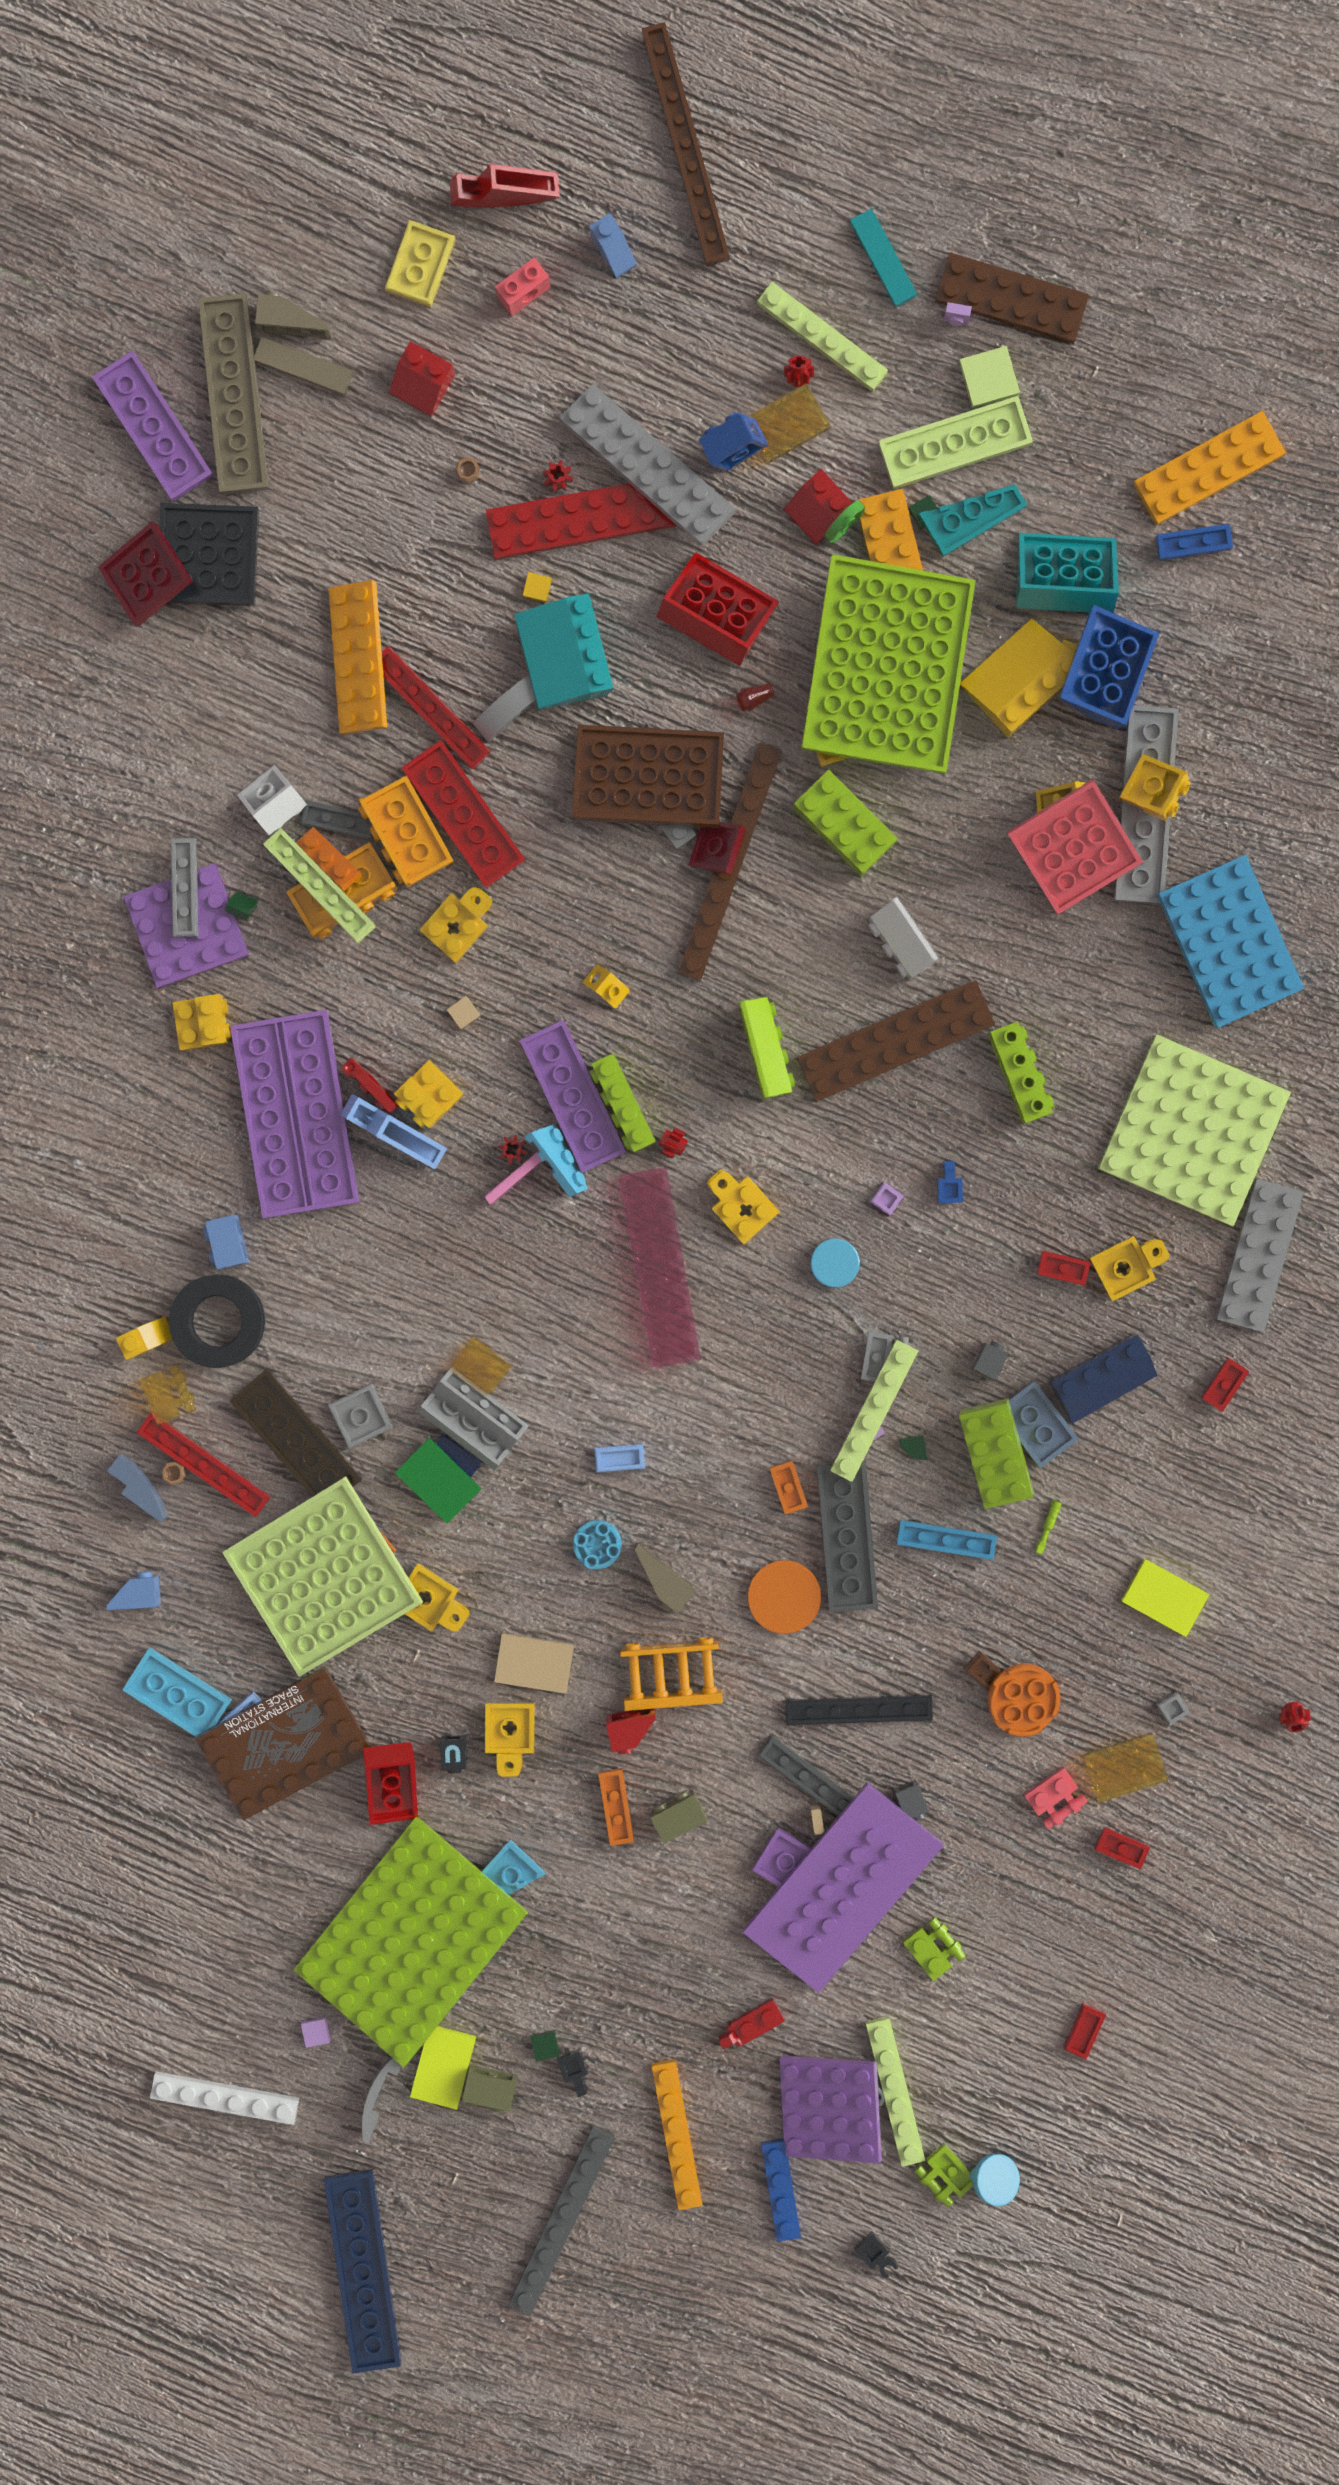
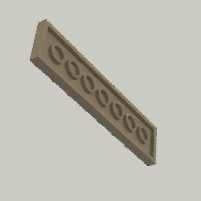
M247 293L198 298L219 493L224 495L269 490Z

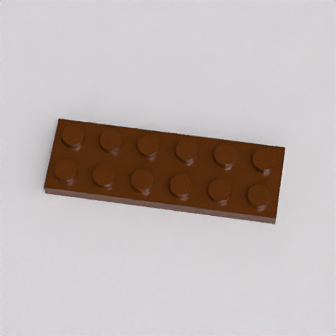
M950 252L935 303L947 306L948 302L972 306V314L1074 344L1090 294Z

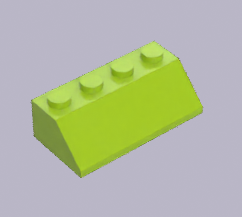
M768 997L740 1002L739 1011L763 1101L791 1094V1088L795 1087L792 1073H787L785 1064L789 1063L786 1049L781 1050L779 1040H783L780 1026H775L773 1017L777 1016L774 1002L769 1003Z

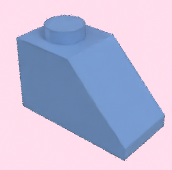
M610 213L589 226L590 238L615 278L620 277L637 266L622 231Z
M151 1571L137 1572V1576L129 1579L106 1605L107 1610L152 1608L160 1605L159 1575H151Z

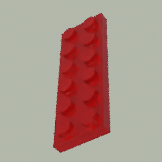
M442 740L401 767L485 888H488L526 861Z

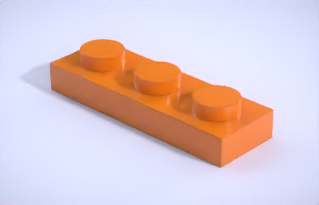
M314 827L296 842L343 891H346L362 876Z
M623 1768L600 1771L598 1776L610 1846L633 1843L634 1835Z

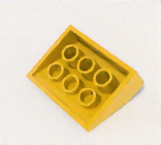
M1030 619L960 683V686L1002 733L1009 738L1062 690L1074 654L1035 620Z

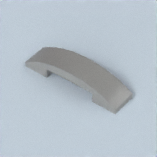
M529 674L506 691L473 722V725L488 743L507 728L506 725L536 702Z
M391 2056L384 2061L377 2071L367 2094L362 2116L363 2142L367 2144L380 2114L372 2110L387 2073L389 2072L397 2076L401 2065Z

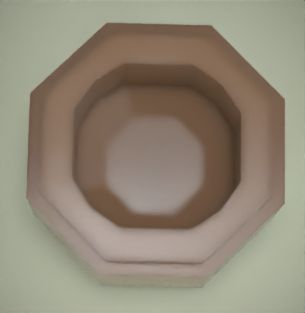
M465 457L458 461L456 474L461 482L471 484L478 480L480 468L475 459Z
M177 1461L166 1463L161 1470L163 1480L170 1485L182 1483L187 1475L186 1468Z

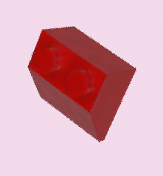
M410 341L398 361L389 394L432 417L455 377L454 367L451 363Z
M820 469L802 485L785 506L784 511L817 546L825 538V533L831 524L852 502L831 478Z
M656 1708L607 1714L606 1726L612 1753L618 1752V1755L628 1754L632 1752L633 1748L638 1746L656 1719Z

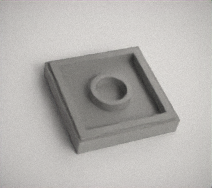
M373 1384L328 1405L349 1449L393 1428Z

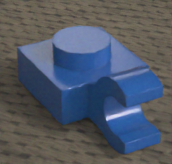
M943 1161L944 1178L937 1179L938 1203L963 1202L962 1178H955L954 1161Z

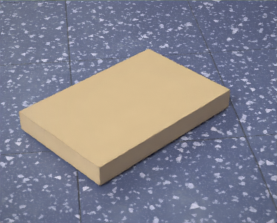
M502 1633L494 1682L566 1694L574 1644Z

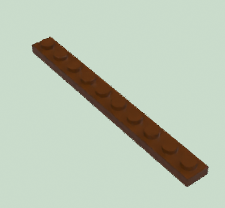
M663 22L642 28V36L706 267L729 261L728 247L666 23Z
M759 743L731 821L732 824L742 825L746 828L732 874L713 872L678 974L698 981L702 980L782 750Z

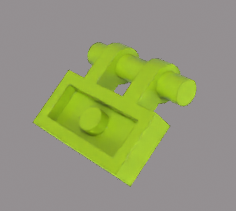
M932 1917L928 1921L932 1928L931 1931L927 1933L920 1926L902 1940L903 1944L933 1982L952 1967L951 1962L947 1959L949 1956L954 1955L958 1961H961L966 1956L961 1950L960 1943L957 1940H953L947 1932L948 1928L944 1923H940L936 1917ZM940 1938L946 1947L940 1950L934 1942L935 1939Z
M942 2143L926 2158L927 2163L931 2166L930 2169L926 2170L921 2164L917 2165L914 2169V2172L919 2176V2181L924 2186L927 2185L933 2191L937 2201L943 2202L947 2208L954 2202L949 2196L953 2191L961 2198L974 2186L970 2178L971 2171L945 2143ZM938 2175L946 2182L944 2186H940L935 2180Z

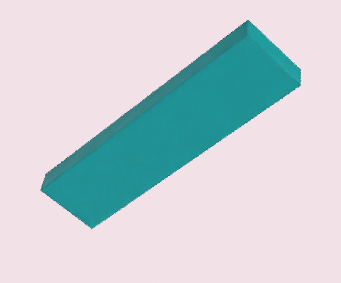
M872 208L850 219V225L893 306L897 308L916 298L917 292Z

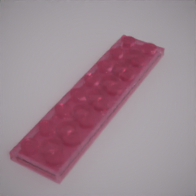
M667 1168L619 1175L653 1368L700 1360V1350Z

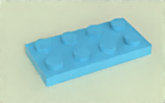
M151 1647L147 1650L122 1689L195 1737L215 1726L232 1701L231 1698Z

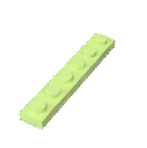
M771 282L757 300L758 306L871 392L877 388L888 373V369L775 283Z
M282 828L263 843L266 849L357 943L376 927Z
M897 1339L895 1340L830 1469L831 1472L853 1482L918 1350Z
M885 2016L866 2021L901 2165L904 2167L923 2162L925 2157L890 2018Z

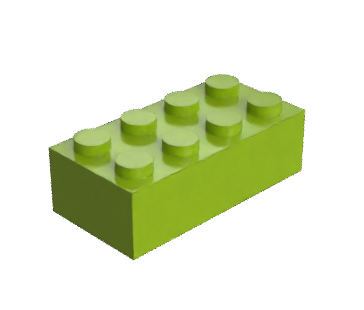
M829 769L793 805V810L860 877L898 840Z
M1006 1398L962 1409L959 1418L984 1508H993L1033 1498L1034 1490L1009 1399Z

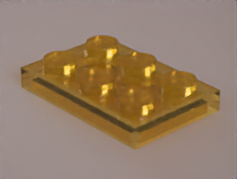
M807 383L749 416L756 419L769 445L759 451L766 465L826 432L831 427Z
M1152 1732L1082 1754L1098 1803L1168 1781Z

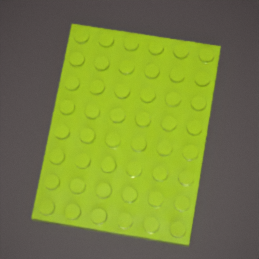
M831 554L801 750L946 774L976 580Z
M415 1817L295 1967L294 1971L404 2068L529 1912L419 1817Z

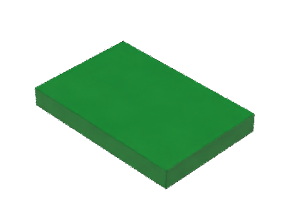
M430 1437L395 1472L446 1524L482 1489Z

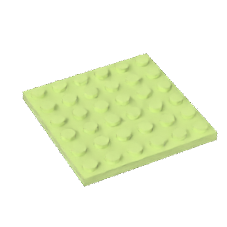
M1156 1034L1097 1169L1233 1227L1291 1092Z
M344 1477L222 1552L299 1677L423 1602L347 1477Z

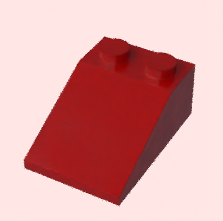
M412 1742L363 1748L369 1825L418 1818L415 1758Z

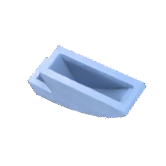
M354 1094L350 1096L340 1114L433 1169H436L447 1150L446 1147Z

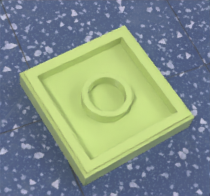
M1007 346L959 360L972 409L1020 394Z

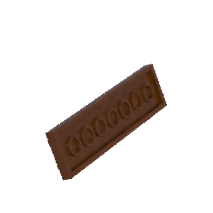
M974 980L797 1057V1060L815 1102H818L994 1026L995 1022L977 981Z

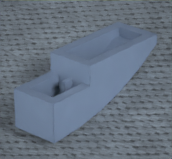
M124 1453L118 1455L107 1472L127 1485L121 1494L159 1522L166 1520L168 1514L164 1503L148 1476Z

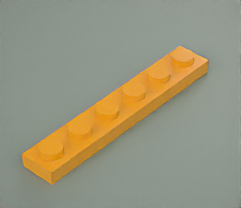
M676 2059L652 2063L678 2210L703 2206Z

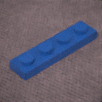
M784 2138L761 2142L777 2242L801 2238Z

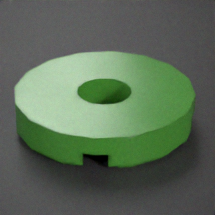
M860 500L855 501L846 508L828 528L824 537L831 543L844 536L847 529L862 516L865 506Z

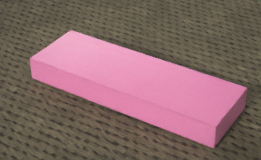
M538 1152L485 1196V1199L491 1205L494 1204L539 1166L543 1161L538 1156Z

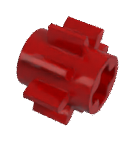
M801 355L788 359L789 366H784V377H787V383H791L794 387H804L810 384V377H814V366H811V359Z
M562 460L558 464L549 462V470L543 471V476L548 478L544 482L545 487L551 485L554 493L557 492V489H563L566 492L567 482L573 483V478L568 476L571 472V467L565 468L562 465ZM557 473H560L562 475L558 478V480H554V477L557 476Z
M674 1127L672 1132L666 1129L659 1142V1146L664 1148L662 1154L673 1158L674 1154L681 1156L688 1143V1140L683 1138L685 1132Z
M514 1135L513 1140L510 1141L504 1137L506 1143L504 1146H498L499 1149L503 1150L500 1159L508 1157L509 1165L513 1163V1159H517L518 1162L522 1163L520 1156L528 1154L522 1148L526 1141L518 1143L517 1135ZM509 1144L519 1146L516 1150L518 1153L516 1156L507 1154Z
M1289 1702L1284 1705L1279 1714L1280 1725H1286V1729L1290 1732L1304 1731L1306 1726H1309V1721L1311 1720L1310 1710L1304 1709V1705L1300 1702Z

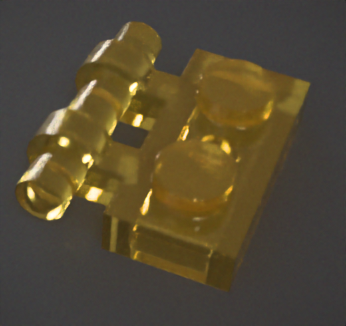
M179 1365L169 1368L172 1377L169 1379H165L162 1371L139 1379L157 1426L179 1418L178 1408L181 1406H185L187 1413L196 1410L193 1402L195 1398L193 1393H190L185 1383L187 1378L184 1373H181ZM176 1386L180 1397L173 1399L169 1388Z

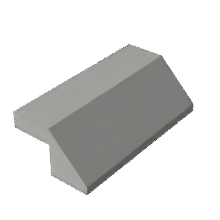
M453 1367L449 1369L433 1392L417 1410L422 1416L494 1471L529 1426Z

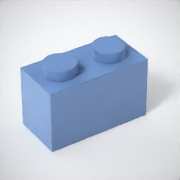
M238 1215L205 1222L206 1227L203 1228L206 1241H210L212 1251L209 1252L212 1266L216 1265V1269H224L249 1263Z

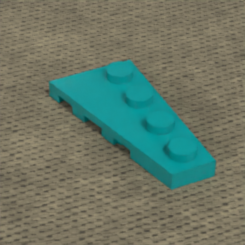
M1016 484L987 492L981 496L970 497L961 502L921 512L918 516L941 556L945 557L1025 509L1027 503Z

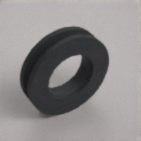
M209 1275L190 1282L178 1293L171 1306L169 1329L174 1344L187 1359L200 1366L222 1368L245 1360L256 1350L265 1330V1311L256 1292L245 1282L227 1275ZM214 1296L225 1297L232 1301L239 1309L242 1318L241 1330L237 1337L224 1346H211L202 1341L196 1334L193 1324L194 1313L199 1304L207 1298Z

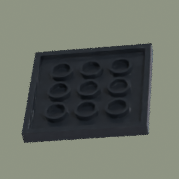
M160 503L159 528L193 580L168 603L255 606L259 508L255 506Z

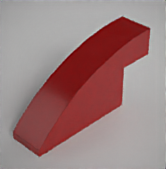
M490 164L480 176L456 173L449 181L451 206L479 208L511 207L551 201L560 197L557 172Z

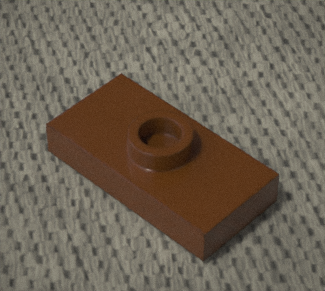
M980 1650L963 1668L988 1692L994 1679L1002 1672Z

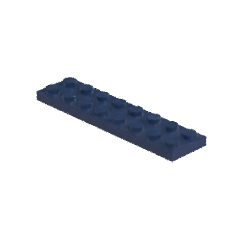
M370 2169L325 2176L324 2185L352 2374L401 2367L402 2360L374 2171Z

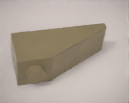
M267 292L265 295L258 294L255 324L259 332L332 339V332L328 324L283 296L273 292Z
M637 1543L635 1551L658 1599L662 1601L660 1605L670 1613L673 1610L679 1613L696 1591V1587Z

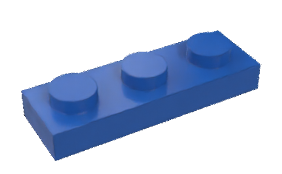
M1230 524L1157 534L1155 537L1159 561L1233 549Z

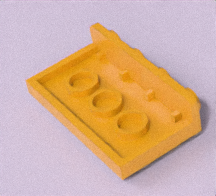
M407 775L366 798L361 797L358 799L361 805L357 808L364 820L369 818L373 826L369 830L376 841L381 839L385 847L381 851L388 863L393 861L396 867L393 873L399 884L404 882L408 888L454 863Z
M370 842L345 856L362 876L343 892L364 914L374 908V903L379 900L387 901L395 895L394 891L398 890ZM301 884L286 891L314 939L317 937L323 939L332 933L331 929L340 925Z

